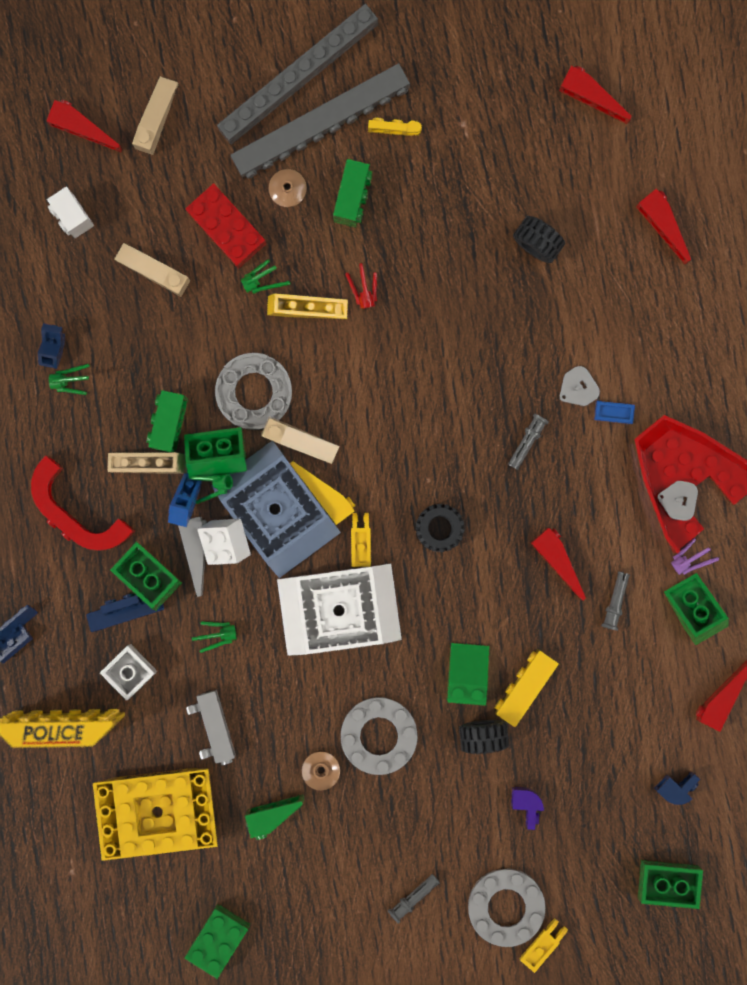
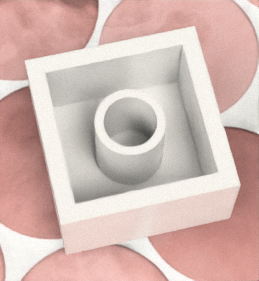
M67 187L47 199L50 203L47 207L57 220H61L58 223L68 236L71 234L74 238H77L94 226L74 194Z
M241 519L211 520L197 529L208 565L236 564L251 555Z
M130 644L100 674L128 700L158 671Z

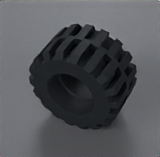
M529 215L525 217L513 234L515 241L520 247L545 263H552L566 244L563 237L554 228L541 219Z
M446 504L429 506L421 512L417 519V537L421 544L431 551H449L456 547L463 538L464 521L462 516L455 508ZM441 516L449 520L451 532L448 537L435 539L429 533V523L435 517Z
M480 720L459 726L461 751L465 753H493L509 747L508 726L505 721Z

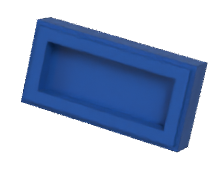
M596 401L594 420L633 424L635 405Z

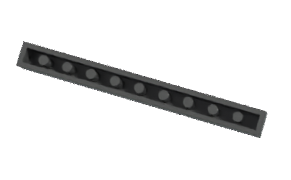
M364 4L217 125L220 133L232 145L378 25V18Z
M398 63L230 156L242 179L246 177L250 179L260 169L266 170L274 165L273 162L279 159L281 161L287 159L293 151H301L307 147L308 143L312 141L318 142L323 139L324 135L328 132L334 133L341 129V125L355 122L361 114L367 115L375 110L374 107L380 104L381 106L388 104L391 98L396 95L398 97L403 96L408 92L407 89L410 88V83Z

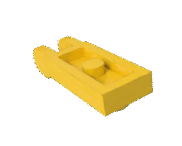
M373 118V120H369L368 132L418 136L421 133L422 125L412 120L407 124L403 123L402 120L386 122L382 118Z
M353 513V528H351L352 567H371L369 513H364L365 528H357L358 515Z
M556 919L549 923L547 928L539 934L519 958L534 973L560 944L559 941L568 931L564 926L553 937L550 933L559 923Z

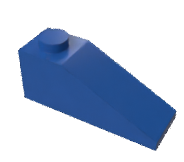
M188 471L187 474L183 475L171 501L168 523L187 527L203 482V480L189 479Z

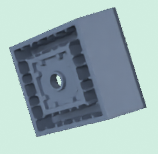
M271 441L246 460L247 471L229 474L233 479L232 488L227 490V494L218 495V498L233 519H241L245 535L268 566L280 578L341 532L274 441ZM211 485V487L213 488V490H214L215 492L219 491V490L215 489V488L213 487V485ZM274 503L278 504L281 508L277 515L271 514L269 510L270 506Z

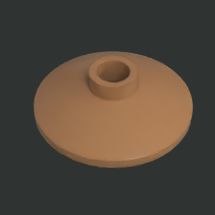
M284 169L278 171L269 182V194L272 200L279 206L294 207L301 203L306 195L307 186L305 179L295 170ZM290 184L291 188L289 190H285L284 185Z
M315 752L309 755L302 766V777L305 783L315 790H327L333 787L340 776L338 761L327 752ZM324 767L325 771L324 773H319L317 769Z

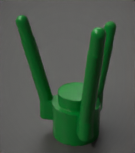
M269 259L241 279L246 292L252 291L253 294L263 290L290 285L291 282L286 281L257 287L260 285L259 278L277 268L273 266L256 275L258 271L270 262Z
M90 364L50 374V389H56L57 392L86 395L87 392L64 388V386H67L69 381L88 380L89 376L66 377L64 374L88 368Z
M229 474L191 477L192 480L212 481L213 487L219 490L196 500V504L221 494H227V490L231 489L233 485V479Z
M201 621V625L223 628H220V633L192 637V641L221 637V640H223L200 649V653L232 643V640H237L235 624L230 625V622Z

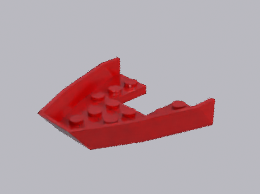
M663 415L634 439L646 489L665 539L673 553L678 554L680 552L679 549L702 532L704 528L694 516L686 521L670 518L657 498L660 492L676 481L689 482L697 486L709 476L732 505H735L747 495V460L697 429Z

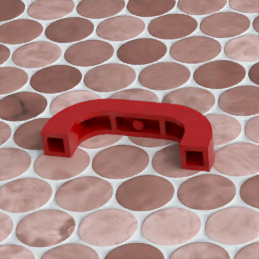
M45 455L34 470L31 480V493L35 505L48 519L46 522L53 528L58 527L62 531L61 535L68 541L72 539L78 545L91 550L115 548L132 536L135 530L122 519H117L103 533H92L58 505L52 496L51 488L54 479L63 468L50 456Z

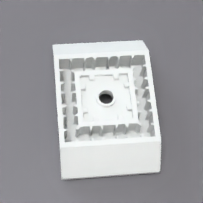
M391 564L277 579L287 655L313 654L402 640ZM336 605L344 607L345 612L343 615L337 616L334 614L333 609Z

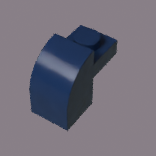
M43 323L41 328L42 343L38 351V364L57 369L64 349L65 334L62 332V327Z
M690 772L677 784L666 775L654 789L669 803L682 805L692 800L687 793L697 788L700 779L693 772Z

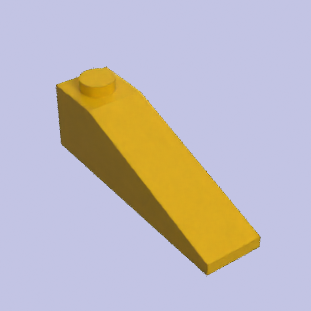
M272 294L268 296L267 315L347 319L348 300Z
M292 461L290 463L336 525L354 512L353 507H355V504L349 497L345 499L339 492Z

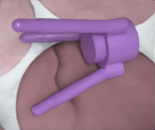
M693 538L678 554L673 556L674 561L671 564L678 575L682 573L685 575L689 571L716 562L719 558L716 557L691 566V562L710 551V548H706L689 559L686 556L681 557L696 541Z

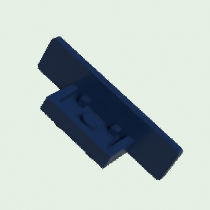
M132 593L123 596V599L116 601V599L106 601L105 605L100 606L101 610L88 613L86 617L90 631L96 632L164 610V605L162 604L155 611L141 598Z
M30 605L22 607L17 614L5 621L0 627V662L5 663L33 639L24 626L38 614L37 610Z

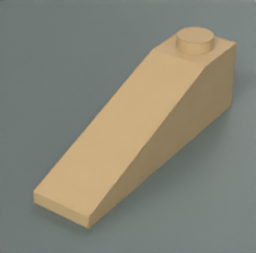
M163 77L159 78L132 142L135 149L154 155L178 82Z
M123 243L114 259L182 297L190 282L187 276Z
M270 416L261 433L267 439L331 464L339 449V446Z
M108 453V472L187 474L185 454Z

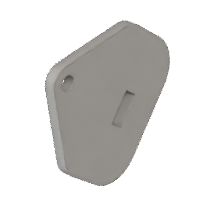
M578 366L564 375L560 400L586 406L598 398L600 390L588 370ZM583 381L587 388L583 389L580 382Z
M676 481L660 492L657 498L670 518L686 521L694 515L698 490L692 483ZM683 497H687L685 506L682 505Z

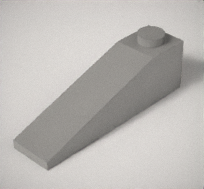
M202 517L190 519L187 527L179 526L197 597L203 595L205 554L197 530L207 523L206 519L203 520Z

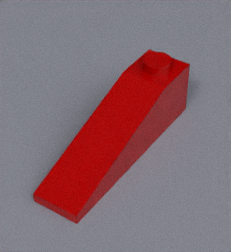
M571 65L559 91L628 124L632 116L586 73L585 69Z
M54 100L47 118V123L50 126L115 151H122L121 146L72 107L70 102Z
M655 189L639 202L636 208L679 259L686 264L691 260L671 207L667 202V196L662 191Z
M546 528L530 543L578 598L584 601L586 597L563 543L559 539L561 535L554 528L552 530Z
M747 660L704 702L703 706L700 705L698 707L696 720L721 732L747 679Z

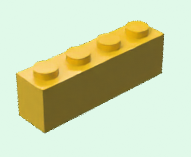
M540 650L533 651L529 655L527 666L519 670L516 675L518 677L516 682L508 686L505 691L507 695L503 700L500 699L494 707L497 709L495 711L496 715L514 727L517 726L559 664Z

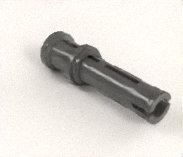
M535 413L531 424L525 428L526 434L508 463L509 466L516 470H519L534 441L538 440V438L540 439L541 431L549 423V421Z
M618 572L610 606H607L605 610L607 614L601 627L618 631L617 624L619 617L623 613L620 609L630 574Z
M431 874L406 898H401L400 902L393 909L387 910L388 913L399 924L401 922L400 919L408 912L411 913L414 909L413 907L440 884L439 880Z

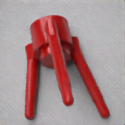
M360 263L359 268L363 287L360 297L348 272L346 277L356 298V304H360V309L374 307L377 301V273H373L371 294V291L367 290L363 264Z

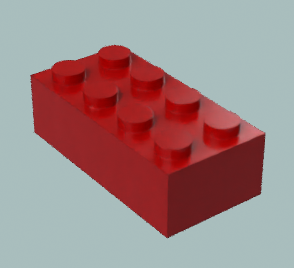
M214 183L185 208L192 219L238 269L267 244L265 239Z

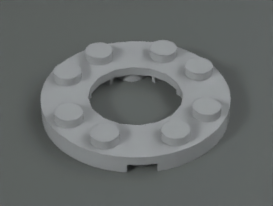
M247 353L235 357L224 366L216 381L215 396L220 411L230 422L244 429L259 430L264 429L269 416L280 420L285 415L292 399V385L288 373L278 361L265 354ZM249 373L264 375L272 385L273 395L270 402L259 410H249L242 407L235 395L237 382Z
M384 697L369 698L355 705L346 715L341 728V744L348 760L361 771L374 775L389 774L402 768L412 757L417 745V728L412 715L402 704ZM377 717L386 718L391 721L398 732V740L395 747L390 752L382 755L368 752L360 739L361 729L364 724L370 719Z
M507 868L493 870L476 882L469 896L468 912L473 928L484 940L496 946L513 947L527 942L538 932L545 916V901L539 886L529 875L516 869ZM503 889L519 893L526 905L523 918L512 926L496 924L488 913V903L491 897Z

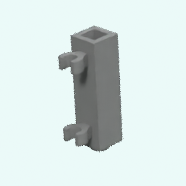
M217 689L199 694L196 697L198 703L187 706L186 710L188 715L201 711L211 748L200 750V758L205 759L214 756L215 763L221 762V765L231 763L236 754Z

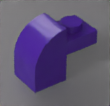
M512 787V809L526 810V827L529 830H535V824H539V813H536V810L544 811L540 797L529 788Z

